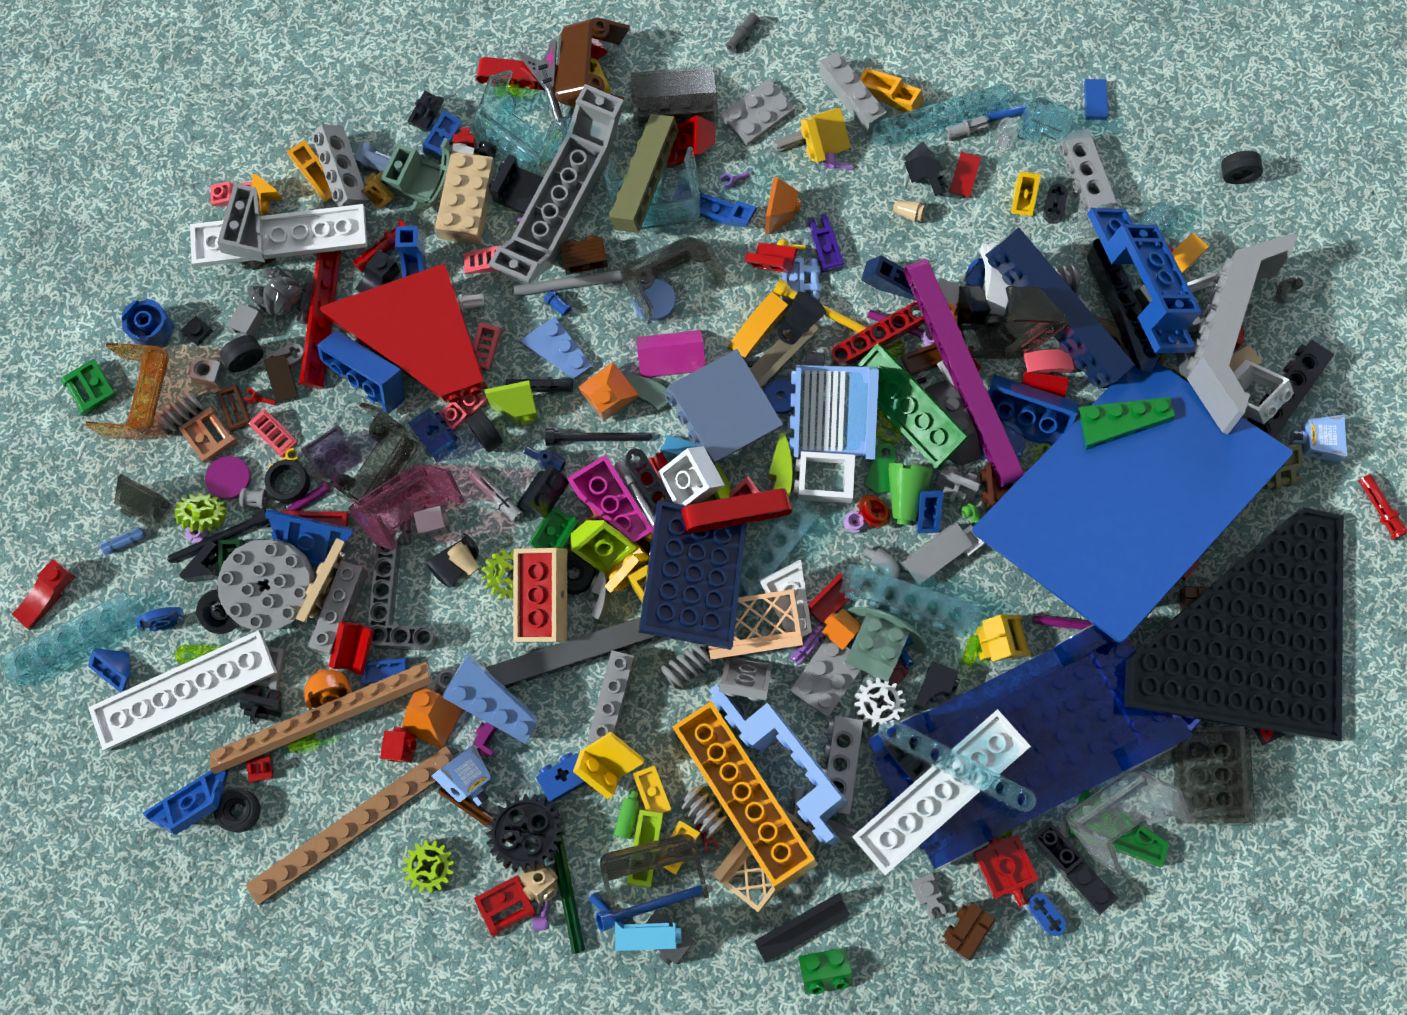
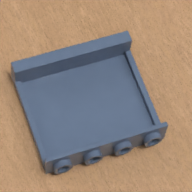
M738 349L668 385L666 390V399L671 406L674 405L680 423L688 428L690 440L693 444H697L698 447L704 446L714 465L770 433L771 435L783 426V423Z

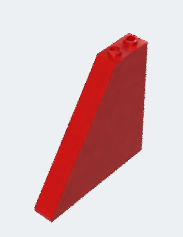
M445 264L320 307L321 312L327 319L382 356L389 363L397 365L403 373L446 403L457 402L469 394H480L484 389L488 388L449 270Z

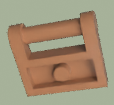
M213 406L206 408L179 427V430L205 464L227 448H231L238 443L235 435H231L217 416L218 412ZM210 420L223 440L217 443L204 422Z

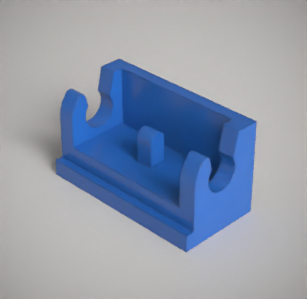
M443 111L423 142L422 153L426 155L432 153L435 159L439 160L442 156L440 146L444 138H447L448 143H450L453 134L457 132L462 124V120Z

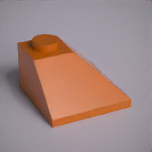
M778 177L773 179L766 213L765 234L767 235L794 220L795 212L799 213L801 207V200H798V191Z
M613 362L578 386L579 391L603 421L639 397V394Z
M422 687L415 690L407 705L402 728H407L408 733L416 735V738L442 749L445 747L463 709L444 699L442 695Z

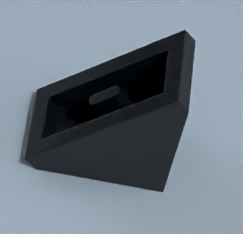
M959 286L957 326L960 331L978 330L991 312V308L980 286Z

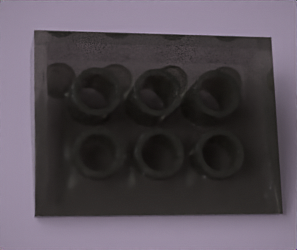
M713 66L631 72L635 129H644L650 114L673 116L677 125L696 115L712 123H718V104Z
M1245 726L1198 727L1190 732L1186 728H1172V734L1178 743V746L1173 749L1176 824L1256 826L1250 729Z

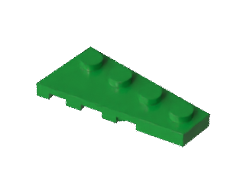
M1171 397L1082 406L1078 410L1086 450L1102 442L1104 444L1111 442L1114 438L1123 435L1135 434V431L1141 429L1147 430L1174 421L1175 418Z
M1081 789L1069 834L1161 868L1164 866L1169 847L1167 841L1145 827H1140L1132 822L1128 816L1115 811L1105 801L1098 800L1088 790Z

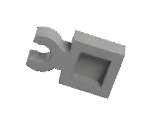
M932 873L910 882L919 905L927 904L926 913L931 920L934 919L932 914L934 907H938L942 915L946 913L943 904L939 903L936 899L942 896V893Z

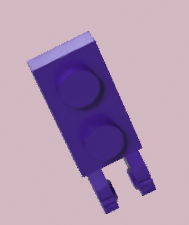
M821 215V223L824 227L822 229H817L813 217L808 218L811 237L822 272L825 273L843 268L844 262L827 215Z

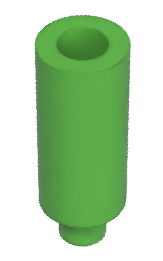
M630 790L628 798H623L614 831L615 836L630 840L640 802L637 801L639 792Z

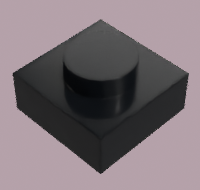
M197 316L180 330L197 346L213 332Z

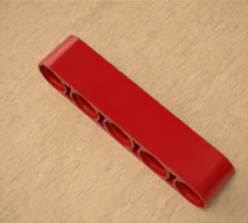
M482 57L479 59L476 80L480 84L485 82L489 83V85H509V87L524 89L525 87H530L529 89L545 91L526 64L521 60ZM556 64V70H555V83H556L557 64Z
M917 301L834 346L831 354V361L834 366H849L865 357L877 343L885 346L925 323L924 317L918 318L912 314L913 311L920 310ZM902 321L905 326L896 328L893 322ZM881 331L885 334V337L878 339L874 336V333ZM863 342L866 344V347L864 349H857L855 343ZM843 352L847 355V358L839 360L835 355Z
M784 488L691 504L681 509L686 530L691 534L780 518L793 512L787 490Z

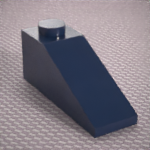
M882 255L866 262L861 281L878 290L916 301L902 266Z

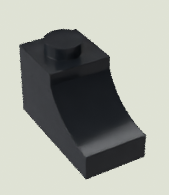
M378 250L365 265L364 276L355 289L358 293L392 282L401 272L396 261L381 250Z
M932 661L914 707L923 710L927 702L938 695L948 696L951 691L956 692L960 679L957 678L959 671Z

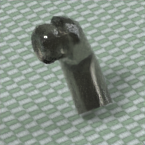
M1291 277L1281 281L1278 284L1274 301L1281 304L1285 303L1288 293L1302 288V279Z

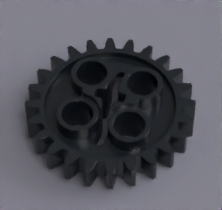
M524 794L523 800L520 801L518 796L515 795L514 803L506 799L507 807L503 808L499 805L500 813L491 814L495 822L487 823L493 829L486 832L487 837L492 838L487 841V845L493 847L490 853L492 856L497 855L496 861L498 863L503 862L505 869L509 868L512 864L514 872H517L519 866L524 873L527 872L528 866H531L535 872L536 864L540 863L542 867H545L544 860L547 858L553 861L551 853L560 852L556 844H563V840L558 836L565 834L564 830L559 828L564 823L562 819H557L560 816L559 811H553L554 805L552 803L547 805L545 798L538 802L537 795L534 794L532 799L529 800L528 795ZM515 816H523L519 823H512ZM538 821H546L542 828H535V824ZM507 827H509V828H512L513 830H507V831H506L505 829H506ZM544 835L546 836L544 839H541V838H538V837H537V836H544ZM509 838H516L512 846H505ZM532 843L539 844L535 851H528V847Z

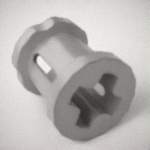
M242 488L239 497L240 507L266 508L267 491L263 489L261 491H249L248 488Z

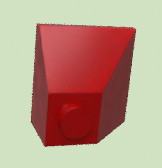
M696 115L677 125L679 132L667 160V168L676 167L700 155L714 145L715 124Z

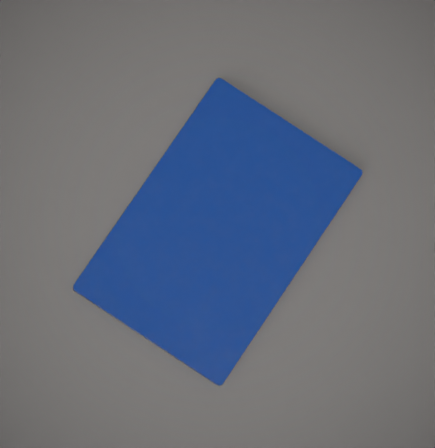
M1158 362L1153 370L1149 372L1141 371L1134 365L1117 382L1112 383L1092 405L1171 397L1175 414L1174 421L1147 430L1141 429L1135 431V434L1123 435L1114 438L1111 442L1105 444L1102 442L1086 450L1080 418H1078L972 528V533L1118 643H1123L1293 454L1290 448L1242 417L1228 435L1222 433L1191 384Z

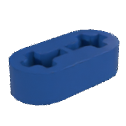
M1043 894L1032 895L1028 899L1027 908L1042 929L1051 936L1063 934L1066 930V921L1052 902ZM1035 899L1044 901L1042 907L1047 913L1044 914L1040 909L1034 910ZM1048 916L1053 921L1059 920L1058 931L1049 929L1051 923L1047 919Z

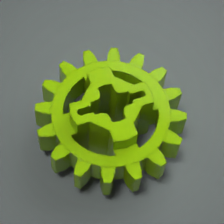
M198 493L196 497L189 494V499L182 497L181 502L176 503V523L182 524L183 529L190 527V532L199 530L200 533H203L204 529L211 532L212 527L220 528V523L225 522L226 507H224V502H219L218 497L212 499L210 494L202 496L201 493Z
M502 550L500 555L497 552L492 554L493 559H486L485 562L489 566L482 568L486 575L481 577V580H487L488 583L484 588L492 589L490 592L491 596L498 593V599H503L506 595L507 600L513 599V572L506 579L500 578L507 571H513L514 565L508 564L507 560L514 563V551H510L507 555L506 550ZM498 585H503L506 589L509 590L502 589Z
M424 840V846L416 843L415 851H407L410 858H403V861L408 863V866L403 868L402 871L409 874L405 877V881L412 880L413 882L410 887L413 889L419 885V892L424 893L426 888H428L429 893H434V887L442 890L443 886L441 883H450V880L447 878L448 874H455L454 871L450 870V866L455 865L456 862L449 861L453 853H445L447 846L444 844L438 848L439 842L435 840L432 846H430L428 840ZM433 850L438 852L440 855L430 857L427 851ZM418 858L417 867L414 868L415 860ZM427 861L434 864L431 866V872L424 870L427 866ZM444 864V870L442 875L440 876V867ZM427 876L431 883L421 882L418 878Z

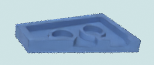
M553 317L519 340L523 346L528 347L574 380L593 368L556 317Z

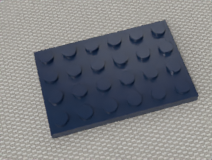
M658 500L638 633L731 650L734 641L747 524L691 534L686 530L681 509L686 506Z

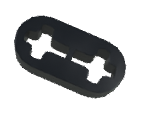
M1062 184L1052 185L1046 196L1043 218L1050 224L1058 223L1064 214L1068 191ZM1055 191H1059L1060 197L1058 201H1055ZM1053 207H1056L1055 217H1052L1050 213Z

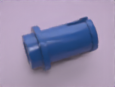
M550 290L544 297L545 304L547 306L551 305L562 317L572 309V306L566 303L557 291Z

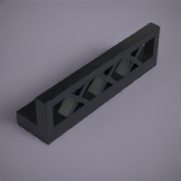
M840 893L754 940L764 962L766 963L848 917L850 914L842 902L843 898Z

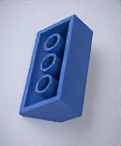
M995 374L987 390L1000 421H1008L1015 424L1022 431L1024 439L1047 447H1051L1073 425L1078 413L1079 402Z

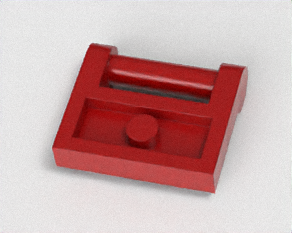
M518 875L474 898L493 938L500 935V931L528 916L531 918L537 915L530 899L523 891L524 887ZM522 902L523 909L496 923L492 918L494 915Z

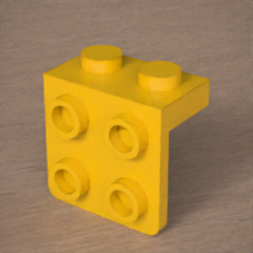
M834 108L800 119L801 133L806 140V152L811 161L821 162L826 160V153L835 154L850 148V141L840 108Z

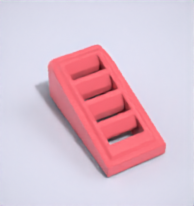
M498 246L464 253L465 274L499 272L489 267V263H487V257L491 256L492 259ZM479 257H483V265H479ZM470 258L475 259L474 267H471Z
M479 322L473 345L477 356L487 358V362L479 361L481 368L490 370L503 329ZM484 331L493 333V338L484 336ZM481 340L492 342L491 346L481 344ZM483 348L490 351L489 354L478 352V349Z
M266 409L260 411L248 423L281 457L285 455L288 449L293 448L298 443ZM272 425H275L266 435L264 434ZM282 432L276 439L271 441L277 433ZM287 437L288 440L278 448L277 445Z

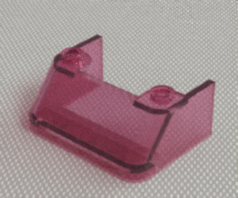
M418 463L408 467L354 502L348 510L353 519L376 545L394 550L396 548L393 542V538L396 536L394 529L412 518L414 512L437 506L444 508L448 501L462 504L465 500L450 470Z

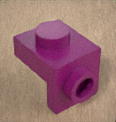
M482 722L475 733L478 736L472 744L478 747V753L485 758H488L489 755L496 757L498 753L488 748L487 744L498 728L487 722Z

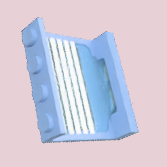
M796 365V371L791 373V384H795V393H791L790 403L791 407H795L794 416L790 415V429H794V438H789L790 451H793L794 457H798L801 451L849 454L865 456L866 459H875L879 369L877 367Z

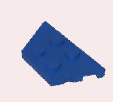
M269 509L265 513L266 519L269 518L273 539L293 544L307 556L313 567H318L320 563L325 562L336 538L346 542L354 532V528Z
M228 769L217 774L210 770L143 812V815L150 822L177 835L218 809Z

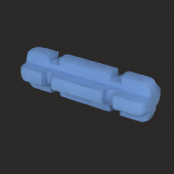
M137 527L131 530V533L128 531L111 538L110 542L109 540L102 542L100 548L105 555L113 553L115 549L118 551L134 544L136 540L137 542L144 540L146 535L141 527Z

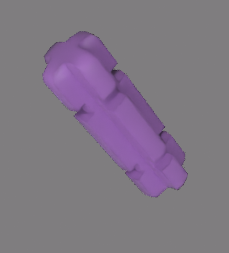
M816 625L812 629V634H808L802 641L803 645L798 646L799 650H795L790 656L793 662L801 665L805 661V656H809L819 644V639L824 638L825 635L822 633L824 627Z

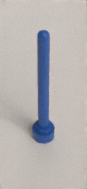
M699 885L617 912L608 910L597 912V926L601 932L610 930L615 925V922L703 895L705 888Z

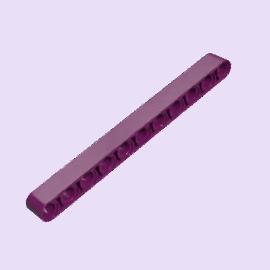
M923 259L905 266L904 273L953 384L976 429L978 440L987 460L991 462V468L997 482L1001 487L1018 481L1024 475L1021 465L927 259Z

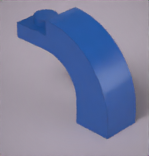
M396 226L395 248L400 257L402 278L426 270L424 244L419 227Z

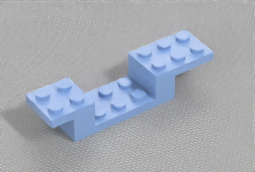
M716 684L709 690L713 695L711 698L712 702L719 710L721 709L724 713L728 714L725 716V719L733 728L735 727L737 731L742 732L739 737L747 747L749 746L752 750L756 748L762 752L778 739L788 750L792 749L791 757L803 769L806 767L808 772L805 775L813 785L817 786L796 803L800 808L797 812L806 823L808 822L815 827L812 832L821 843L823 842L825 845L828 843L832 846L839 843L841 839L828 824L827 820L849 802L780 714L771 705L766 703L747 719L730 696L719 692L720 686Z

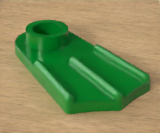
M884 442L878 445L875 451V459L872 460L864 486L876 494L890 492L888 468L889 463H895L896 449L892 444ZM882 450H888L889 456H883Z

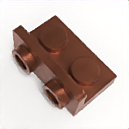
M986 462L983 469H980V482H984L985 491L981 492L982 504H986V511H989L1013 486V483L1001 487L992 471L991 462Z

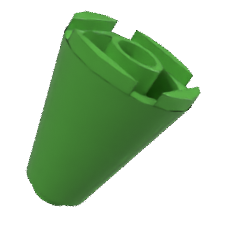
M889 463L888 473L893 519L897 520V524L910 526L911 522H915L917 519L920 492L927 491L933 476V469L912 464L910 466L902 463Z

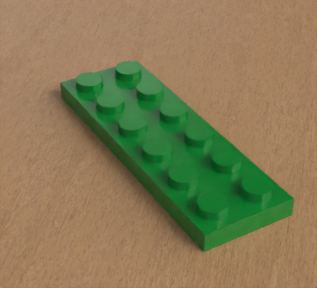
M877 343L856 366L877 367L879 369L877 407L935 469H939L969 438L965 431L881 344Z

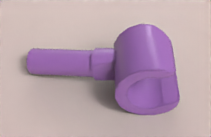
M834 153L825 154V168L840 167L852 171L853 165L836 161Z
M747 171L733 177L726 173L720 179L721 182L730 180L729 183L724 184L725 189H730L734 186L735 182L749 177L750 173Z
M550 900L544 901L541 917H533V928L535 931H543L547 928V912Z

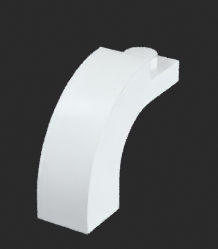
M982 243L980 253L985 264V279L982 291L991 308L990 313L1004 315L1011 286L1003 281L1002 274L988 263V258L985 256L997 243Z

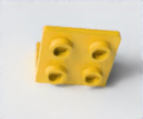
M637 542L634 543L637 548L606 573L610 581L605 587L610 593L623 591L629 584L628 576L648 563L649 556Z
M609 732L580 751L573 772L606 799H609L615 794L619 778L642 765L644 758L615 734Z

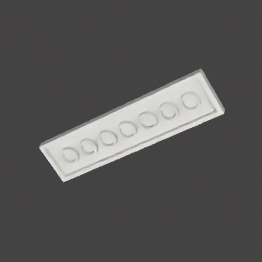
M363 204L261 216L264 259L368 247L365 207ZM223 220L190 224L191 259L194 267L253 260L221 253L217 241Z
M258 630L88 708L102 749L108 751L277 674L263 633Z
M997 709L852 838L884 875L888 874L1031 746Z

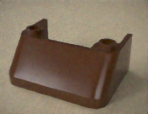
M596 17L566 25L562 29L559 36L555 97L560 103L575 107L576 100L585 84L604 92L605 84L603 79L598 75L589 73L592 38L620 45L629 31L630 25ZM613 95V96L618 97V98H620V99H622V100H624V98H625V97H622V96Z

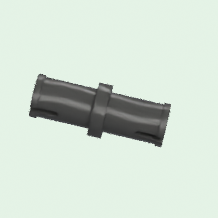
M749 13L745 21L736 27L734 35L725 44L727 49L736 53L742 43L750 38V33L760 23V19L756 14Z

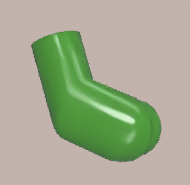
M974 504L963 506L962 515L965 518H970L974 526L982 518L977 506Z

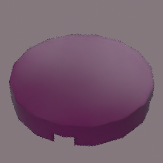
M225 456L213 461L205 475V484L209 492L222 500H233L240 497L241 489L248 488L251 482V472L248 466L242 460L233 456Z

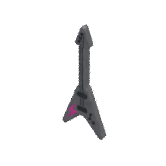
M553 39L542 60H536L522 51H518V55L546 90L557 125L555 130L564 140L569 126L564 123L558 100L555 97L557 41Z

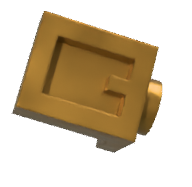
M382 170L377 175L374 173L369 175L364 181L366 186L361 190L379 209L390 202L395 196L380 180L383 174Z

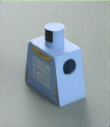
M1344 415L1309 419L1301 426L1302 431L1292 430L1290 432V443L1302 444L1304 456L1333 462H1340L1347 456Z
M474 744L432 775L458 802H461L470 795L477 806H479L489 798L481 786L490 780L491 776Z

